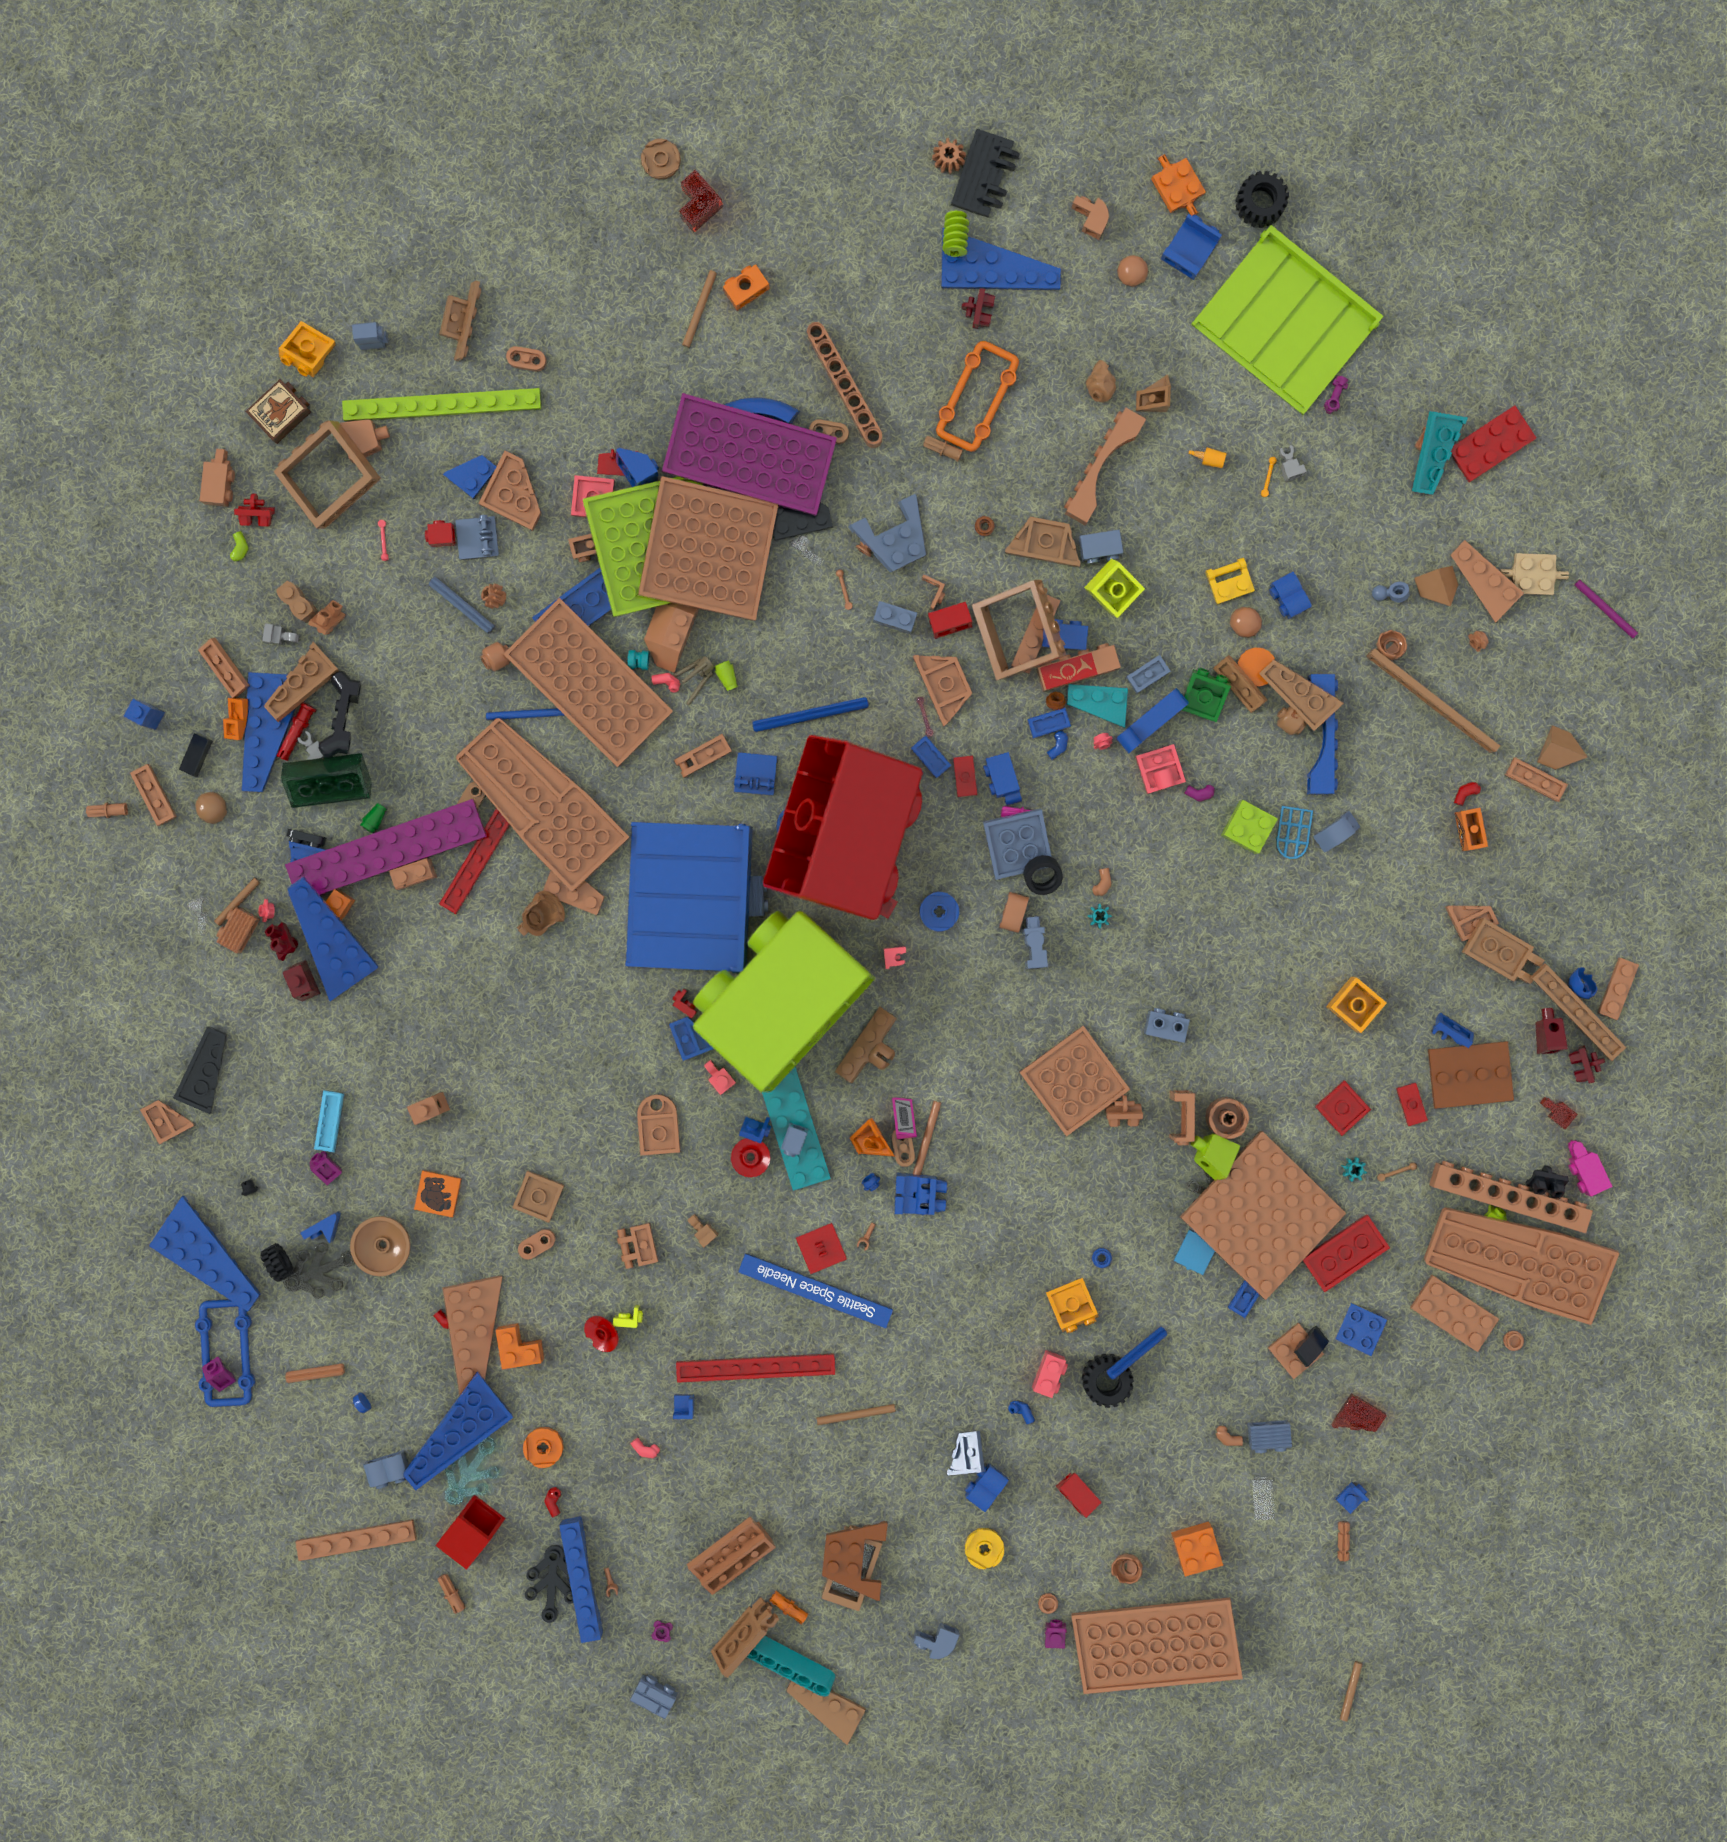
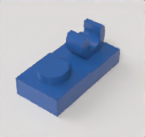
M1438 1014L1432 1034H1436L1437 1031H1443L1442 1040L1446 1039L1449 1035L1459 1045L1469 1048L1473 1044V1032L1444 1014Z

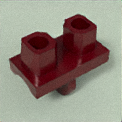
M980 288L977 305L974 304L975 298L969 297L968 302L962 303L961 306L966 311L965 317L971 318L972 312H975L972 326L975 329H978V326L990 327L992 314L982 313L981 310L982 307L993 308L995 300L994 295L985 293V289Z
M281 922L278 926L271 924L265 930L266 936L271 939V950L276 952L278 960L284 961L286 955L294 953L298 947L297 939L291 937L286 923Z
M1585 1045L1580 1046L1579 1050L1569 1053L1571 1064L1582 1062L1584 1069L1574 1071L1576 1081H1588L1590 1084L1595 1082L1591 1066H1594L1596 1072L1602 1071L1600 1064L1605 1063V1059L1598 1058L1597 1053L1592 1052L1590 1053L1592 1060H1589Z

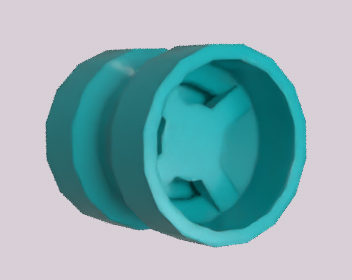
M629 649L628 666L631 669L641 668V670H648L650 652L646 650L637 652L636 650Z

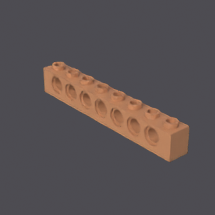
M1442 1161V1164H1435L1429 1184L1434 1188L1579 1232H1587L1593 1212L1587 1209V1204L1575 1201V1204L1568 1203V1198L1565 1197L1551 1198L1548 1197V1192L1542 1195L1534 1194V1192L1529 1191L1530 1187L1518 1184V1187L1511 1185V1181L1499 1178V1181L1492 1180V1175L1482 1172L1480 1176L1472 1174V1169L1462 1166L1461 1170L1454 1168L1453 1163ZM1453 1174H1457L1458 1180L1452 1184L1450 1178ZM1475 1179L1477 1185L1474 1189H1470L1469 1184ZM1494 1185L1496 1191L1494 1194L1489 1195L1488 1189ZM1514 1191L1515 1196L1509 1201L1507 1195L1509 1192ZM1529 1197H1533V1204L1531 1206L1526 1204ZM1552 1203L1551 1211L1546 1212V1205ZM1570 1208L1571 1215L1568 1218H1565L1564 1213L1567 1209Z

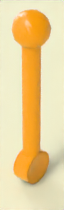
M1275 457L1269 458L1270 466L1264 489L1261 491L1262 497L1269 495L1268 486L1273 466L1277 462Z

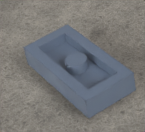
M1159 655L1126 678L1137 694L1171 671Z

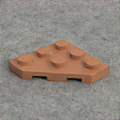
M504 451L478 504L533 531L542 513L524 460Z

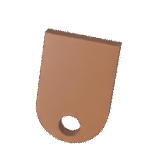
M660 1094L648 1096L641 1102L637 1111L640 1155L680 1152L678 1116L674 1102L667 1096ZM653 1099H659L662 1102L661 1109L654 1110L651 1107Z

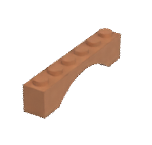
M1125 408L1123 413L1121 411L1118 412L1113 421L1116 423L1114 429L1109 428L1103 438L1107 440L1103 447L1099 445L1094 454L1097 457L1094 464H1088L1084 471L1087 476L1084 481L1079 480L1074 489L1077 492L1075 497H1070L1064 506L1067 509L1065 513L1067 516L1086 526L1097 506L1095 496L1096 481L1101 466L1116 449L1135 440L1146 418L1128 408Z

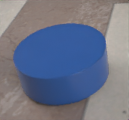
M360 1392L353 1397V1404L359 1412L366 1413L371 1409V1403L363 1393Z

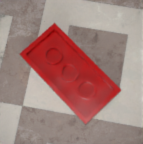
M1514 405L1453 445L1451 456L1467 481L1471 482L1535 440L1536 436Z
M1366 1214L1311 1251L1303 1259V1262L1323 1292H1326L1390 1249V1247Z

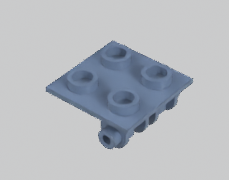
M480 515V518L455 520L459 560L499 556L495 516Z

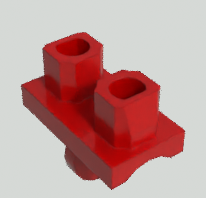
M255 493L251 494L250 499H244V505L250 506H238V509H234V515H238L239 523L242 526L252 525V516H258V526L268 527L271 525L272 515L275 514V507H258V505L264 506L265 500L258 499V495Z

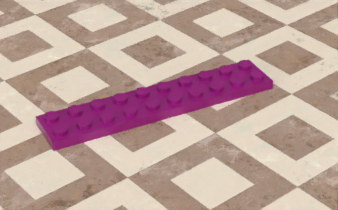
M471 799L285 864L291 884L305 877L317 893L322 895L334 889L345 887L487 837L475 801Z

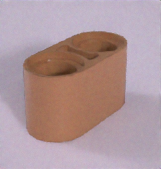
M1009 892L999 928L1019 933L1029 897Z

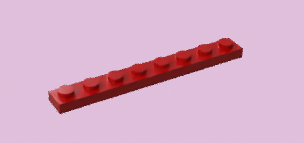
M835 1354L677 1361V1383L835 1375Z

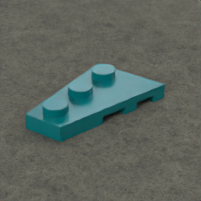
M1068 684L1067 705L1125 728L1128 688Z

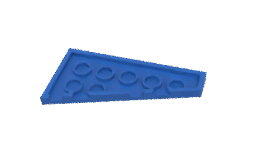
M942 228V246L944 237L943 233L945 228ZM968 236L966 241L968 246L965 248L967 255L963 257L946 255L942 249V288L1060 290V268Z
M248 672V684L250 686L247 688L248 716L245 728L242 791H264L277 758L276 754L279 752L295 713L294 709L281 721L277 722L264 707L276 689L286 681L287 674Z
M302 877L287 888L328 999L332 1001L376 970L378 965L305 877Z
M182 1196L149 1246L247 1312L250 1311L261 1293L247 1275L243 1274L236 1261L226 1252V1248L212 1230L201 1220L198 1212L188 1203L187 1198Z
M478 1371L404 1471L405 1479L415 1491L513 1418V1414Z

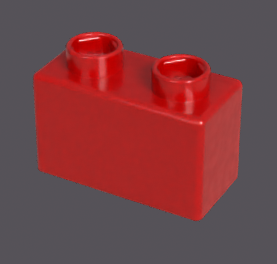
M809 735L768 863L763 886L870 920L878 919L882 905L889 902L898 885L899 875L895 862L905 830L913 825L921 811L922 793L919 789V784L923 774L922 769L848 741Z

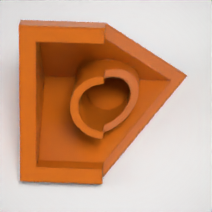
M872 1118L865 1122L850 1137L858 1154L895 1157L878 1125Z

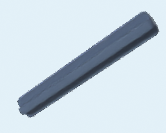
M433 577L430 580L429 586L486 633L489 634L495 626L438 578Z

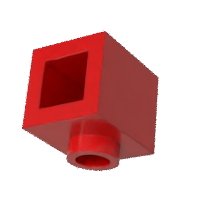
M437 520L433 521V524H427L428 530H425V540L429 542L431 547L456 546L455 527L452 523Z

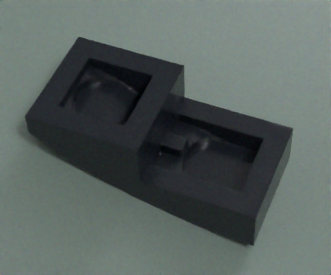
M1315 1326L1309 1331L1306 1338L1298 1343L1294 1353L1304 1366L1308 1367L1321 1354L1329 1340L1318 1326Z

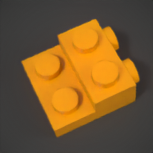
M301 321L278 348L279 358L284 365L295 366L301 375L314 377L325 364L324 359L335 347V341Z
M1083 1278L1046 1292L1062 1332L1072 1333L1078 1330V1325L1083 1323L1085 1326L1091 1325L1096 1322L1095 1318L1099 1317Z

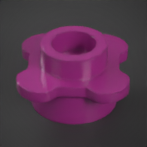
M659 1620L655 1621V1629L651 1635L652 1639L669 1642L671 1639L670 1631L673 1629V1625L670 1622L661 1623Z

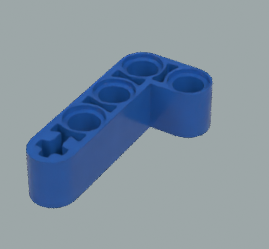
M1175 688L1116 737L1117 741L1129 754L1188 705L1189 702Z

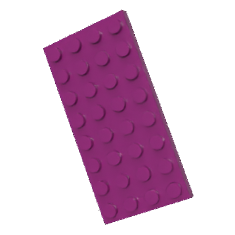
M682 393L662 472L816 516L837 437Z

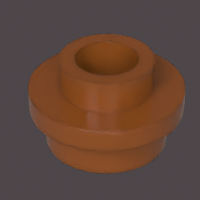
M982 516L975 522V530L981 536H989L994 531L995 524L990 517ZM982 523L988 524L987 530L981 528Z
M1051 692L1046 698V705L1053 710H1060L1065 706L1066 700L1060 692Z

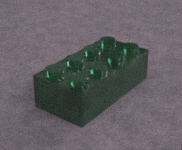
M362 753L334 756L330 759L318 758L283 763L281 781L291 808L369 799L371 797L372 782Z

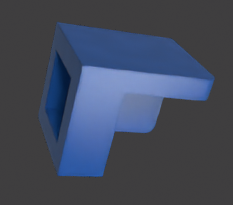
M674 1395L673 1419H693L694 1395Z

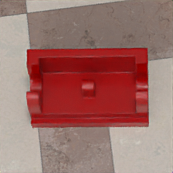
M966 601L928 613L935 639L973 627Z
M1076 1473L1068 1474L1056 1485L1057 1489L1085 1518L1102 1503Z

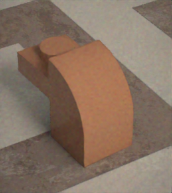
M1076 195L1071 208L1088 217L1083 225L1082 232L1100 240L1109 217L1106 204L1100 198H1097L1095 204H1092L1088 198L1083 196L1080 198Z

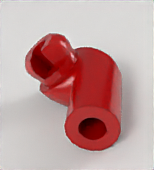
M1470 782L1460 786L1453 803L1463 806L1467 796L1480 793V785L1476 782Z

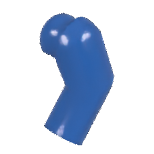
M1063 731L1055 733L1056 746L1047 751L1051 760L1067 749L1068 736Z

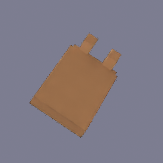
M1485 918L1480 919L1462 950V953L1507 979L1516 981L1519 978L1529 984L1533 982L1530 978L1532 975L1522 970L1526 962L1529 961L1541 967L1545 961L1532 953L1533 946Z
M762 1597L752 1607L749 1606L711 1650L722 1675L727 1678L766 1635L768 1628L774 1627L779 1620L775 1613L772 1614L770 1612L773 1608L771 1603H766Z

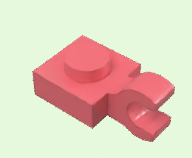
M711 1060L704 1064V1067L712 1075L708 1079L720 1095L736 1083L724 1067L718 1070Z

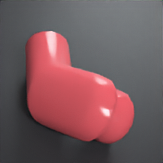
M670 673L652 675L653 685L665 683L669 686L671 692L679 691L680 681Z
M638 1437L630 1443L641 1457L653 1459L660 1452L656 1444L650 1447L644 1446Z

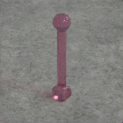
M918 697L916 702L920 705L926 726L925 733L926 736L931 737L933 730L930 729L923 705L924 698Z

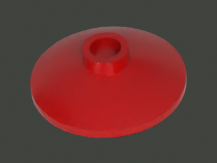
M747 1138L742 1139L732 1149V1166L737 1173L744 1177H757L768 1168L770 1151L764 1142L758 1143ZM749 1153L754 1154V1160H748L747 1155Z
M592 1316L586 1321L584 1326L585 1335L587 1338L592 1339L594 1348L602 1352H611L617 1347L619 1341L618 1333L610 1321L601 1316Z

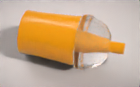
M1204 445L1197 447L1195 451L1189 450L1188 454L1193 455L1194 461L1201 466L1206 465L1223 469L1227 453L1208 448Z

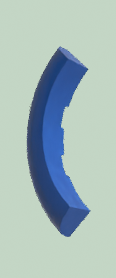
M745 398L724 404L788 424H792L800 412L798 409L781 401L767 398Z

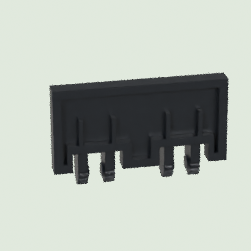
M976 129L951 202L952 206L987 218L991 208L983 204L999 209L1002 208L1003 203L1000 200L986 195L989 192L1001 197L1006 196L1007 191L999 187L1004 170L998 169L996 166L1010 171L1015 170V164L999 158L1000 155L1012 159H1019L1020 153L1012 150L1014 141Z

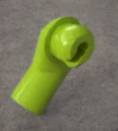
M242 531L233 534L236 546L230 553V558L235 562L242 560L249 549Z

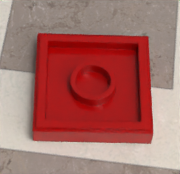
M1345 1080L1315 1106L1341 1136L1371 1111L1369 1106Z

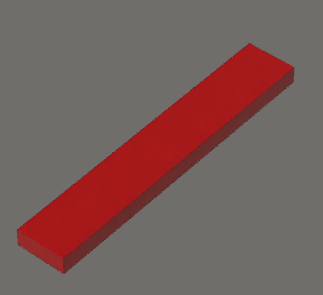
M497 808L484 828L487 837L476 841L439 905L454 914L458 913L510 826Z

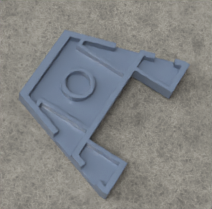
M916 494L898 502L907 521L877 536H874L866 517L848 526L852 532L856 533L860 541L872 550L873 555L890 573L926 555Z

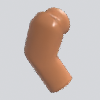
M1109 868L1099 869L1101 881L1098 885L1093 886L1092 889L1095 896L1105 895L1111 887Z
M1217 1427L1216 1437L1223 1445H1243L1242 1436H1231L1227 1432V1427Z

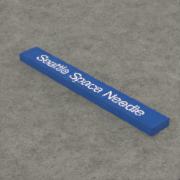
M745 1253L738 1273L883 1328L887 1327L893 1311L892 1308Z

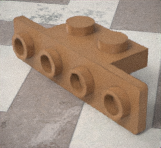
M479 281L471 283L467 301L452 295L447 297L439 335L458 341L454 357L456 361L462 360L463 357L465 358L468 352L466 343L467 339L471 337L473 327L470 325L477 312V307H475L476 299L478 300L481 294Z

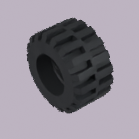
M1259 171L1256 172L1255 176L1251 174L1248 179H1245L1237 193L1235 202H1237L1236 211L1240 210L1238 216L1240 218L1244 216L1243 222L1246 224L1248 221L1252 222L1251 227L1254 228L1256 224H1259V228H1263L1265 224L1269 227L1273 222L1276 223L1288 205L1289 193L1286 192L1288 189L1287 185L1282 184L1284 182L1282 178H1276L1277 174L1269 175L1270 171H1265L1264 174ZM1255 191L1267 192L1272 198L1273 205L1268 208L1258 207L1252 200V193Z
M1106 1353L1101 1354V1357L1095 1356L1094 1360H1089L1087 1362L1088 1366L1083 1369L1082 1384L1087 1396H1089L1093 1403L1096 1402L1098 1406L1104 1405L1105 1408H1110V1405L1117 1407L1120 1402L1123 1404L1126 1402L1124 1399L1131 1396L1130 1391H1133L1134 1387L1132 1385L1134 1379L1129 1367L1119 1375V1382L1114 1389L1103 1391L1097 1387L1096 1381L1098 1376L1111 1368L1121 1358L1115 1357L1113 1354L1107 1356Z

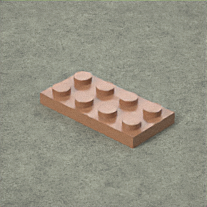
M1433 1275L1430 1276L1410 1307L1477 1352L1499 1320Z

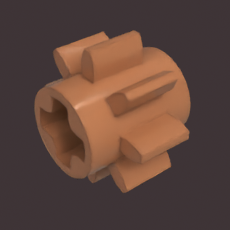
M494 583V585L489 584V586L484 587L481 598L483 601H486V607L498 609L499 606L505 603L506 593L502 591L503 586Z

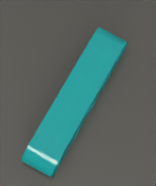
M764 1636L747 1655V1658L817 1695L825 1697L830 1694L836 1677L834 1672L767 1636Z

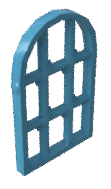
M1281 807L1276 842L1277 849L1283 857L1297 859L1306 852L1309 844L1313 810L1300 809L1298 807ZM1284 808L1290 809L1287 822L1282 821ZM1293 810L1301 811L1298 824L1291 823ZM1304 811L1311 812L1309 825L1302 824ZM1281 825H1288L1285 839L1279 838ZM1292 826L1298 827L1297 839L1295 838V840L1289 839ZM1308 828L1306 842L1300 841L1301 829ZM1279 841L1285 842L1284 854L1279 848ZM1289 843L1296 844L1294 857L1286 856ZM1300 844L1306 845L1304 851L1298 855Z

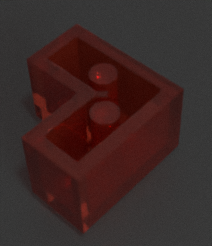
M696 170L680 182L682 191L690 198V201L679 210V214L693 233L723 208L720 196Z

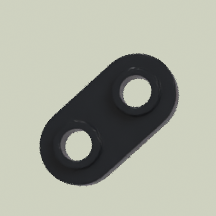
M287 829L286 836L290 837L289 841L301 844V841L304 840L309 842L308 846L316 848L326 844V837L293 829Z

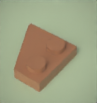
M1491 906L1445 907L1461 941L1470 938L1481 918H1485L1495 925L1499 924Z

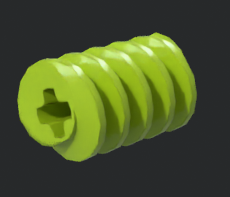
M950 211L945 215L942 249L946 255L952 257L967 255L965 248L968 246L966 241L968 240L967 233L969 228L967 226H969V220L966 219L967 214L963 211Z

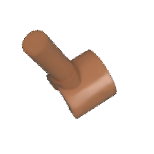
M871 1222L864 1237L858 1240L857 1247L860 1242H865L867 1245L864 1251L868 1249L869 1238L876 1224Z
M608 1567L604 1568L608 1584L606 1595L610 1598L609 1590L614 1589L617 1595L618 1586L613 1583Z

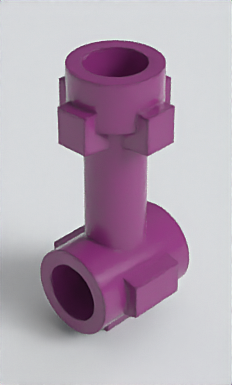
M1337 376L1334 379L1332 385L1335 388L1332 396L1323 405L1326 413L1331 414L1339 410L1338 400L1342 389L1346 390L1348 387V379L1346 377Z

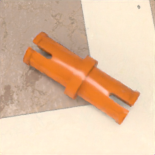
M775 1591V1594L769 1600L770 1603L780 1608L784 1615H789L801 1625L808 1616V1613L795 1605L793 1600H788L778 1591Z

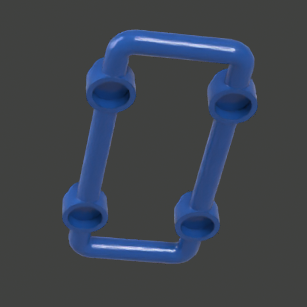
M229 1299L209 1300L201 1303L199 1319L195 1322V1328L200 1332L203 1367L210 1362L208 1331L212 1328V1321L207 1316V1309L238 1307L239 1316L236 1317L234 1322L235 1327L240 1330L242 1375L238 1379V1385L243 1389L244 1397L213 1399L212 1390L214 1387L206 1381L203 1373V1378L200 1379L198 1385L200 1390L204 1392L205 1403L210 1407L248 1404L252 1398L251 1387L255 1384V1377L250 1374L248 1328L251 1326L252 1320L249 1318V1315L247 1316L246 1310Z

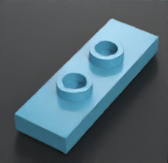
M323 1091L314 1146L315 1150L335 1152L344 1093Z

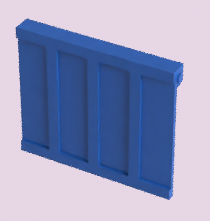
M631 822L632 835L625 966L732 971L734 974H740L747 966L753 827L746 826V824L725 826Z

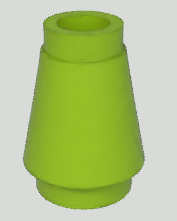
M729 660L715 665L716 671L714 672L727 691L738 687L733 664H730Z

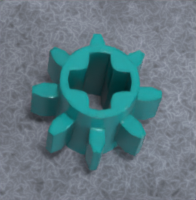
M1098 904V909L1090 907L1092 914L1087 915L1088 918L1093 920L1090 922V925L1098 923V928H1101V923L1109 925L1106 921L1107 918L1112 917V915H1108L1106 912L1109 907L1101 909V904ZM1103 912L1104 914L1102 915V917L1104 919L1096 921L1095 918L1097 917V915L1095 913Z
M1355 1157L1354 1161L1346 1158L1348 1163L1341 1165L1345 1169L1342 1175H1350L1349 1181L1351 1182L1354 1181V1178L1361 1181L1362 1174H1367L1363 1169L1366 1163H1358V1157ZM1353 1165L1358 1167L1356 1168V1173L1350 1172L1353 1170Z

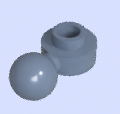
M1395 582L1389 589L1383 585H1378L1372 590V597L1377 601H1383L1386 597H1390L1392 601L1400 603L1406 601L1410 595L1409 586L1404 582Z

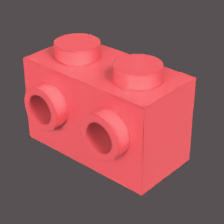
M1045 1350L1032 1385L1034 1392L1053 1398L1054 1393H1058L1061 1385L1059 1382L1060 1376L1065 1374L1068 1366L1064 1356Z

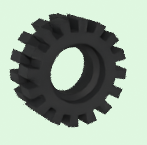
M275 1243L261 1251L260 1256L261 1261L264 1262L263 1266L266 1267L267 1273H270V1277H273L274 1281L280 1282L293 1275V1264L282 1246Z

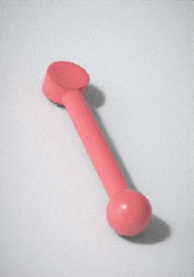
M379 520L378 526L381 528L383 553L381 555V559L383 561H387L389 559V556L386 553L384 528L386 526V522L384 520Z

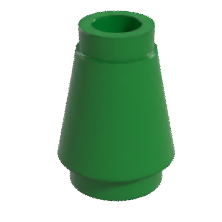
M377 803L361 819L362 823L360 826L371 833H374L376 830L378 831L387 809Z

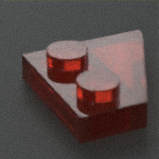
M1351 1393L1331 1425L1337 1429L1338 1427L1350 1428V1430L1364 1429L1376 1432L1387 1415L1385 1412Z

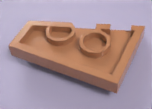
M550 871L543 891H549L558 897L559 901L598 915L605 898L586 881L572 893L552 871Z

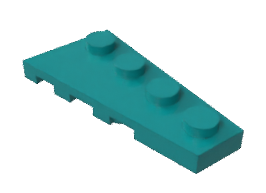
M1429 411L1412 488L1413 492L1434 494L1444 472L1443 467L1446 461L1450 459L1452 447L1455 441H1458L1461 435L1459 432L1463 424H1466L1468 417Z

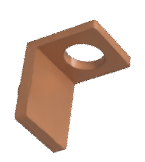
M923 574V581L939 587L930 607V610L934 611L936 604L941 605L945 593L942 591L945 584Z

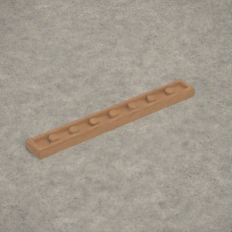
M1374 648L1368 653V659L1489 753L1496 752L1499 749L1500 745L1378 650Z

